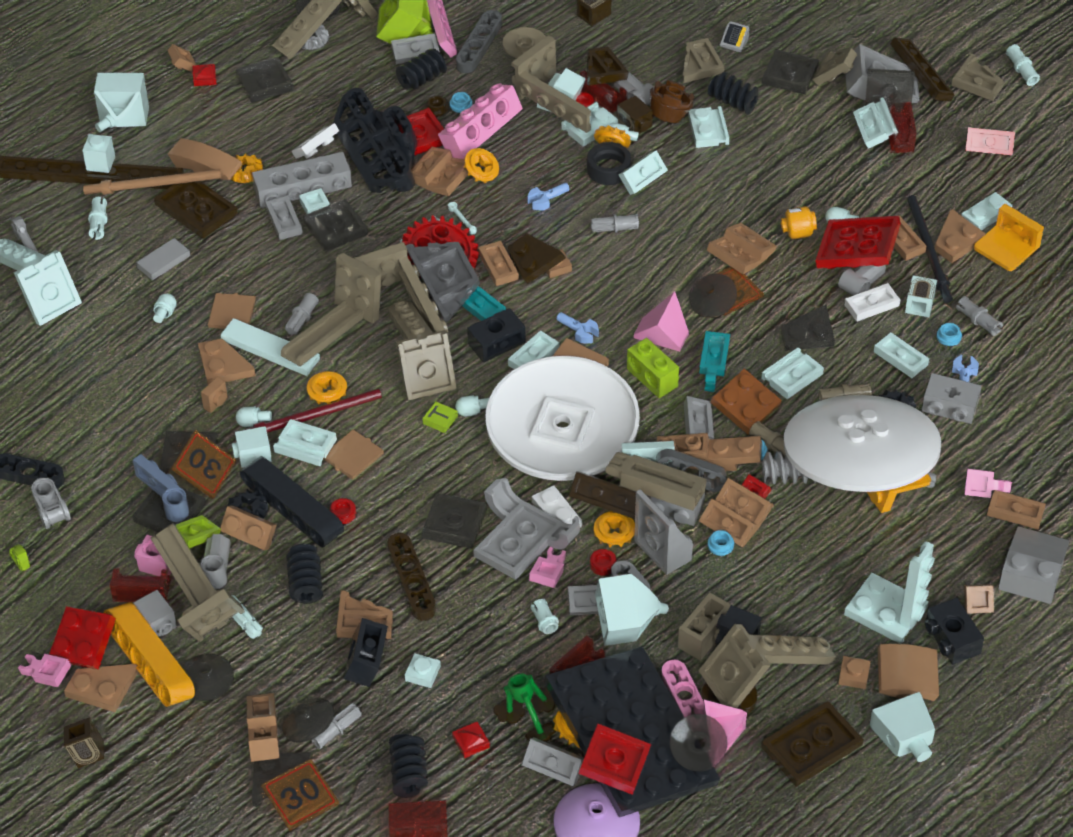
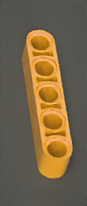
M128 602L104 610L103 613L110 614L116 618L111 636L132 664L138 665L136 669L164 706L169 707L194 697L195 690L190 677L133 603Z

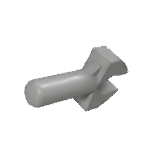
M17 216L10 219L17 239H21L25 247L38 252L27 233L23 218Z

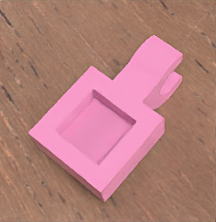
M967 468L964 495L991 498L992 490L1010 493L1012 482L993 479V471Z

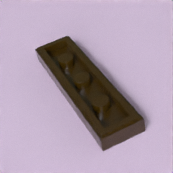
M893 38L890 45L933 99L952 101L955 96L953 91L912 40Z

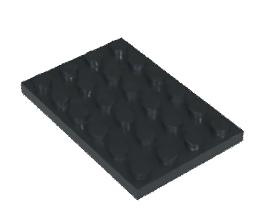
M643 646L545 675L544 684L584 755H586L597 724L651 744L633 795L600 782L619 818L719 784V775Z

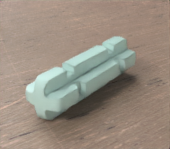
M241 604L245 612L243 614L237 613L232 617L245 630L248 636L254 639L262 634L263 627Z

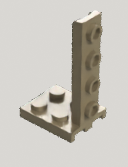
M311 0L272 46L288 59L293 58L340 2L347 7L352 5L354 7L353 10L361 17L366 15L371 20L378 13L368 0Z
M548 35L511 62V66L515 68L512 83L516 85V94L519 101L524 97H528L541 107L571 123L574 127L586 133L591 130V110L545 83L556 73V44L553 37Z
M404 242L354 258L381 273V287L390 286L402 280L414 306L432 333L443 330L448 333L445 321L443 319L440 320L436 303L430 301L428 297L429 292L426 284L421 283L419 280V272L416 265H411L407 257V248Z
M343 252L336 257L334 301L338 306L287 343L281 350V356L301 367L362 319L372 324L379 319L381 273Z
M399 301L394 306L388 307L391 320L404 338V340L396 341L406 398L412 400L457 389L447 332L443 330L432 333L412 302Z
M174 523L151 537L158 552L192 605L183 612L182 617L177 619L181 627L201 642L204 640L203 636L214 628L219 630L227 624L226 620L237 613L243 614L245 612L240 602L225 589L220 591L214 588Z
M734 624L699 669V672L722 705L738 708L771 666L770 663L828 665L836 659V655L831 650L829 642L823 637L749 635L742 624Z

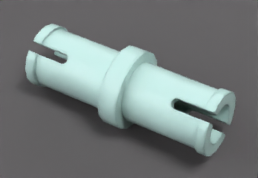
M1014 44L1006 50V54L1013 62L1015 71L1022 75L1028 86L1035 85L1040 80V76L1032 67V61L1030 58L1025 57L1019 45Z
M101 197L93 198L92 210L88 216L90 223L88 234L93 238L95 232L96 240L104 237V225L108 219L106 214L107 200L103 198L102 204H100Z

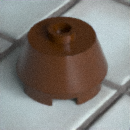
M658 80L655 82L654 87L650 89V108L653 110V115L660 120L678 123L693 108L694 94L686 93L684 91L685 86L677 82L667 80L666 84H661Z

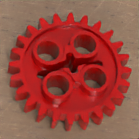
M434 215L431 216V220L428 222L425 217H422L421 224L414 221L413 228L408 226L406 234H403L402 242H404L405 246L413 244L414 247L428 246V243L445 244L447 242H459L473 268L476 267L479 255L477 251L478 244L474 243V235L468 236L469 228L461 229L462 222L454 225L453 218L446 222L444 216H441L440 221H437ZM407 251V257H408V259H409L411 265H414V263H413V261H412V259H411V257H410V255H409V253H408V251Z

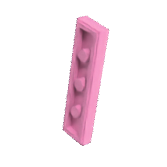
M427 0L439 45L451 58L457 54V49L443 1Z

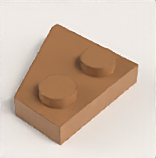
M952 209L936 241L935 250L949 262L953 263L974 249L975 243L986 233Z
M222 338L198 343L208 385L217 377L225 382L255 376L254 367Z
M341 590L336 629L337 638H352L361 619L365 618L388 626L385 639H391L393 626L392 610L383 606H376L373 602L364 598L362 601L356 600L349 596V592Z
M138 665L99 667L98 670L92 668L76 669L64 690L65 697L116 712L138 673L136 669Z

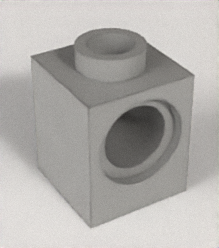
M158 590L134 602L135 607L158 637L168 634L177 627L174 611Z

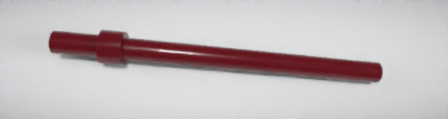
M379 389L372 390L267 423L261 421L253 424V427L244 430L265 426L268 436L269 432L285 428L290 419L305 422L381 399L382 395Z

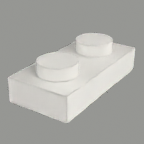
M335 123L326 126L291 152L296 159L305 156L307 159L318 152L316 147L321 144L326 146L334 140L333 135L339 132V129Z
M887 283L845 298L844 305L857 322L898 307L900 305V298Z
M554 485L532 496V503L536 508L564 523L572 524V519L578 516ZM578 516L580 527H582V520Z

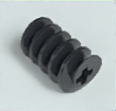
M428 49L425 53L419 54L418 57L412 58L411 61L405 62L404 65L398 66L396 68V76L404 89L409 90L411 87L415 90L419 88V85L426 84V81L433 80V76L438 77L440 72L445 73L447 66L438 50Z
M726 71L722 72L721 75H716L708 86L709 96H714L717 100H722L723 103L730 104L731 107L737 108L741 112L745 111L747 115L751 114L757 104L759 88L755 86L751 89L750 83H746L743 86L742 79L736 81L734 75L728 78V72Z
M311 544L292 546L286 554L289 596L298 603L311 604L318 602L323 597L320 573L321 565L319 564L320 556L317 554V548Z
M408 734L394 735L389 739L392 790L398 797L410 798L419 794L420 790L428 785V779L426 778L427 769L425 768L427 762L424 758L426 751L423 748L425 741L419 736Z

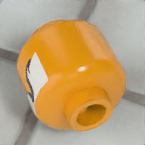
M807 206L787 209L785 218H781L782 232H787L790 239L810 237L813 234V230H817L815 212L810 211Z

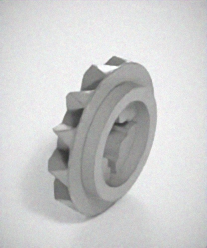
M320 25L313 33L315 36H311L301 47L302 49H318L328 42L329 34L328 30H325L324 25Z

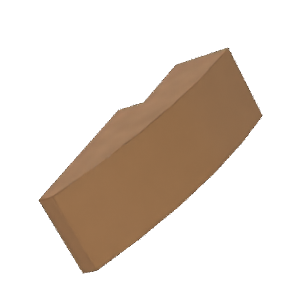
M180 138L168 152V156L176 168L192 169L194 172L221 169L223 175L221 179L230 180L242 166L241 161L207 144Z
M274 693L247 696L248 742L251 762L278 759L279 742Z

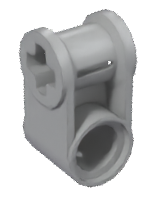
M39 478L34 481L31 487L32 494L44 528L49 529L50 525L62 520H71L66 503L61 498L54 482L49 478Z

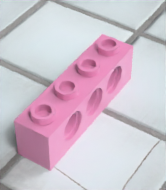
M501 83L493 85L488 93L475 100V104L463 110L456 120L446 124L445 129L438 135L444 149L450 150L453 158L464 159L471 149L478 148L523 109L513 85H502Z

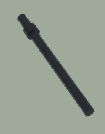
M911 195L907 198L921 240L927 246L926 254L935 276L934 279L937 280L936 289L940 291L943 301L950 303L953 297L949 288V278L943 272L918 200L915 195Z

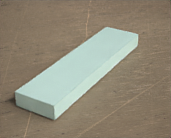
M234 318L221 333V338L227 343L305 376L309 375L320 360V354H316L300 367L281 356L282 348L290 341Z

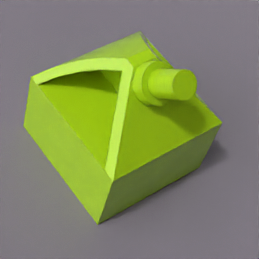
M385 0L379 7L376 37L391 44L393 40L433 34L427 0Z

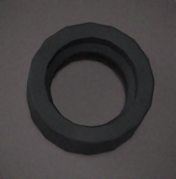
M602 142L592 147L587 155V173L593 181L599 184L616 185L621 183L622 180L619 174L631 166L630 152L619 143ZM604 159H613L622 164L615 168H604L596 163Z

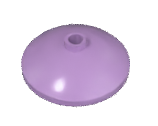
M598 783L582 785L568 792L558 803L554 814L556 837H637L640 829L639 812L619 818L601 784ZM593 810H600L601 812L594 813Z

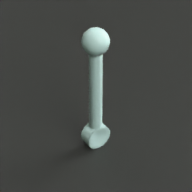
M450 202L448 210L455 212L465 226L470 229L469 234L474 235L477 232V228L471 225L458 210L456 202Z

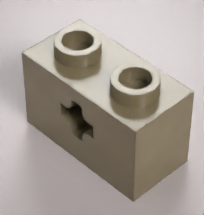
M709 592L679 627L678 648L701 661L715 644L719 633L716 625L722 613L726 614L731 604Z

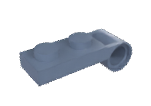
M141 454L134 458L133 464L136 477L162 497L167 519L172 522H180L186 519L189 515L186 493L177 485L174 477L171 474H165L153 460H148Z

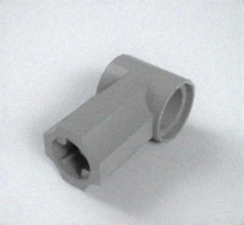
M630 72L627 80L614 82V86L627 99L636 95L647 106L650 105V89L653 88L650 83H641Z
M859 266L854 270L851 268L847 269L841 275L838 286L852 296L868 291L871 284L885 273L886 266Z
M213 534L212 537L207 538L204 558L200 562V566L215 589H220L227 583L226 570L231 542L229 538L224 537L222 534Z

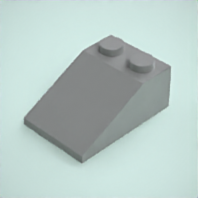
M861 44L858 45L854 50L857 53L853 62L854 66L846 73L847 93L865 101L879 102L882 97L886 102L917 103L920 100L917 77L906 64Z
M641 489L636 491L634 541L668 575L692 560V540L688 535L683 534L677 528L673 519L667 518Z
M1018 526L1005 560L998 590L1051 604L1070 540Z

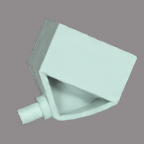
M97 73L94 94L100 122L95 124L96 129L101 132L108 127L146 126L149 103L144 73Z
M632 574L600 578L598 580L595 598L604 646L637 641L654 616L668 612V605L661 603L654 593Z

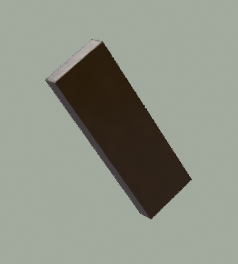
M576 471L569 497L635 519L636 491Z

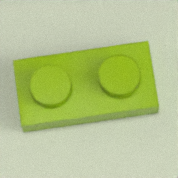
M203 515L175 525L189 548L207 542V538L212 537L213 534H220L221 528Z

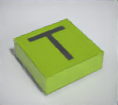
M435 402L423 417V424L446 433L458 417V411Z

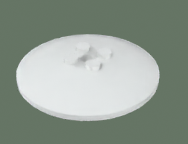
M574 356L546 357L519 366L498 383L489 398L486 408L487 433L497 453L507 463L521 472L534 477L557 481L574 480L576 471L591 476L605 471L606 466L615 453H622V443H634L640 421L639 406L635 394L619 374L596 361ZM560 422H566L569 425L567 427L561 428L558 427L556 424H559Z
M846 395L818 401L799 411L789 421L785 429L784 450L787 458L798 471L818 483L842 490L872 492L899 488L925 476L933 469L940 457L941 437L935 424L921 411L908 404L879 396Z

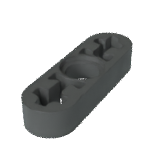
M672 449L661 450L656 456L657 463L675 469L679 467L678 470L684 472L686 468L691 466L698 468L699 471L693 475L707 479L705 489L708 491H721L727 481L725 469L707 461Z

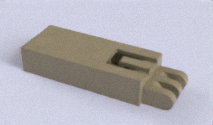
M616 452L605 468L607 474L621 479L620 486L633 491L641 489L645 495L692 511L705 493L707 479L637 455L630 456Z

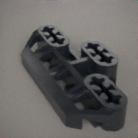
M353 88L347 91L341 98L333 123L339 129V132L336 133L368 189L370 192L382 193L380 188L385 186L390 187L391 191L394 189L399 192L409 191L415 185L411 165L418 141L407 116L398 106L388 107L384 112L375 110L361 88ZM358 106L363 107L365 115L361 113L360 108ZM348 107L350 113L346 114L348 119L342 123L340 118L345 108ZM396 124H399V125L401 126L402 131H403L404 133H401V132L399 131V128H398V126H397ZM358 128L362 132L358 134L360 137L359 141L355 137L351 138L348 133ZM372 148L374 153L371 154L373 160L369 162L367 157L363 159L361 153ZM394 164L399 167L401 174L397 172ZM384 169L387 173L383 175L384 179H375L373 174Z

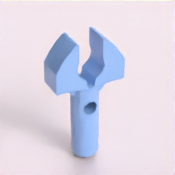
M563 183L547 191H541L538 187L533 188L527 196L528 204L532 203L533 210H546L550 208L549 200L568 192L570 189L569 185Z
M562 312L557 315L556 319L558 322L576 331V341L588 344L593 343V335L599 337V328L595 321L589 319L586 323H580Z
M960 355L953 361L952 373L959 374V380L969 382L971 375L977 376L979 363L971 356L970 365L965 368L961 363L962 355Z

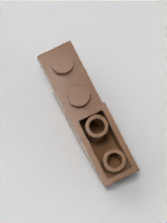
M708 433L657 436V442L674 441L675 451L721 466L725 471H737L738 464L761 462V436L709 439ZM693 466L688 467V468H690V469H697V470H699L698 468L693 467Z

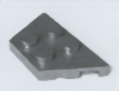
M447 242L445 244L428 243V246L414 247L413 244L406 245L407 251L444 321L448 322L480 285L479 278L459 242Z

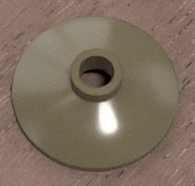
M516 28L504 36L503 48L507 54L518 58L546 36L535 28Z

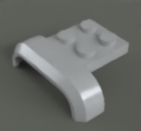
M496 479L484 491V495L491 510L502 521L473 550L474 557L516 580L548 546L555 549L566 548L580 532L579 518L575 516L572 519V524L564 523L516 496L510 488L508 479Z

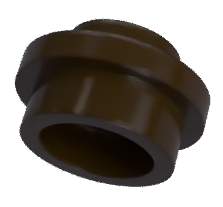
M432 96L428 99L425 108H430L432 113L438 117L447 113L448 103L442 96Z

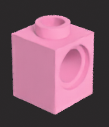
M146 535L142 544H138L135 550L134 557L137 559L139 571L168 579L172 572L152 542V536Z

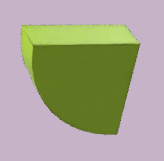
M20 544L9 549V555L19 570L24 571L30 568L26 550Z

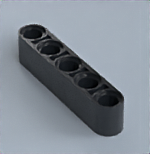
M258 457L240 471L243 482L252 491L258 490L261 496L266 497L267 503L318 546L325 547L344 532V526L336 515L265 457Z

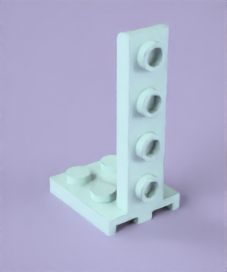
M0 239V263L17 270L14 272V275L36 324L41 326L82 303L59 251L55 250L47 255H43L9 239Z
M924 542L921 546L919 557L914 556L911 559L905 589L871 573L845 608L844 615L902 644L910 629L912 630L917 621L921 620L928 608L929 601L926 599L929 591L926 590V587L932 577L929 570L935 560L932 557L934 545Z

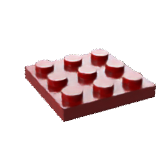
M899 215L830 219L815 260L817 268L834 269L836 267L856 268L859 266L879 267L889 265L901 225Z

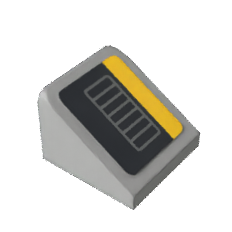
M729 21L720 47L741 53L749 39L750 28L746 25Z

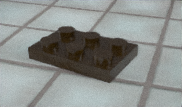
M200 181L173 184L154 198L157 207L202 239L238 214V209L235 205Z
M827 701L764 739L761 743V748L797 787L863 746L864 739L834 706Z

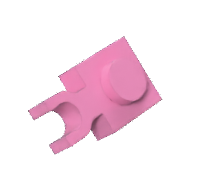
M549 547L547 558L539 556L530 571L529 581L555 588L564 571L563 563L566 558V551L562 550L561 554L556 556L553 555V548Z
M26 654L25 658L30 665L26 667L20 665L18 669L22 675L32 676L37 683L59 687L71 664L68 659L44 654L41 660H37L35 656Z

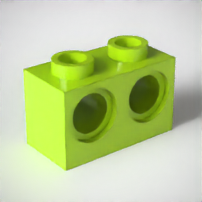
M647 337L627 349V370L658 398L663 397L678 387L679 366Z

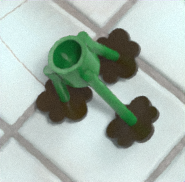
M522 673L512 676L508 680V685L504 686L506 699L502 700L501 704L494 706V714L498 716L500 722L506 721L510 724H516L520 721V717L526 714L523 708V703H525L535 726L532 731L526 733V739L530 741L534 737L544 742L549 741L551 735L556 733L554 724L546 723L542 726L536 713L539 714L543 711L549 713L554 710L555 702L547 687L539 688L534 682L532 675Z

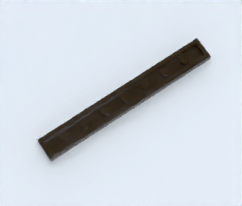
M0 156V178L99 184L104 180L116 182L184 173L183 168L113 163L110 172L105 173L87 171L85 161ZM173 184L146 188L168 189Z

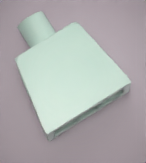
M920 692L872 710L870 727L895 756L900 757L912 752L916 760L922 762L932 755L928 746L933 742L935 728Z

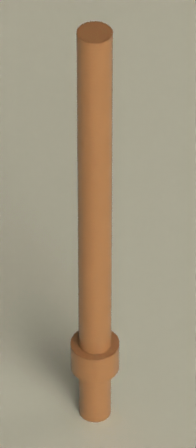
M217 169L116 182L104 180L99 184L84 185L83 192L85 195L95 193L107 195L120 190L221 179L223 175L222 170Z

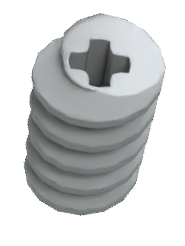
M777 451L773 459L770 452L765 453L762 460L763 483H766L767 477H770L772 484H776L777 478L781 477L783 484H786L790 476L793 484L797 483L799 476L802 477L804 484L807 483L808 477L791 464L786 454L783 458L781 452Z

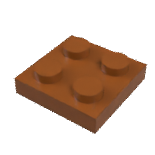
M744 368L712 397L710 403L749 435L752 425L755 422L757 423V421L762 423L780 406L782 400Z

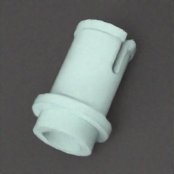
M545 599L536 600L530 608L539 622V630L545 634L555 632L558 629V618L552 614Z

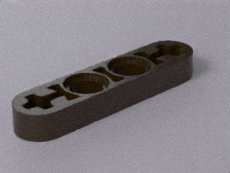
M395 533L388 538L387 545L388 554L414 618L421 621L429 620L436 612L435 599L411 539L404 533ZM397 544H400L404 549V553L401 555L398 546H396ZM406 562L414 564V567L410 570H403L400 566ZM412 583L422 584V588L416 591L409 589L408 586ZM422 598L424 606L427 608L424 610L422 607H419V600Z

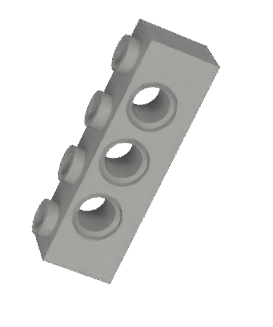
M343 152L252 172L254 191L260 208L266 207V201L288 196L290 201L299 199V195L320 188L325 194L352 187L350 168Z

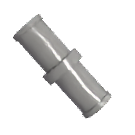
M966 296L958 301L959 304L956 305V309L968 316L974 325H980L992 336L997 335L1001 331L1000 328L1003 327V323L991 316L985 307H979Z

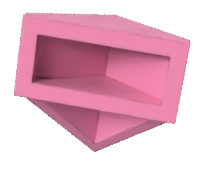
M675 291L642 318L634 333L635 339L643 340L647 337L655 345L681 351L689 331Z
M704 700L702 733L708 758L715 767L746 728L747 712Z

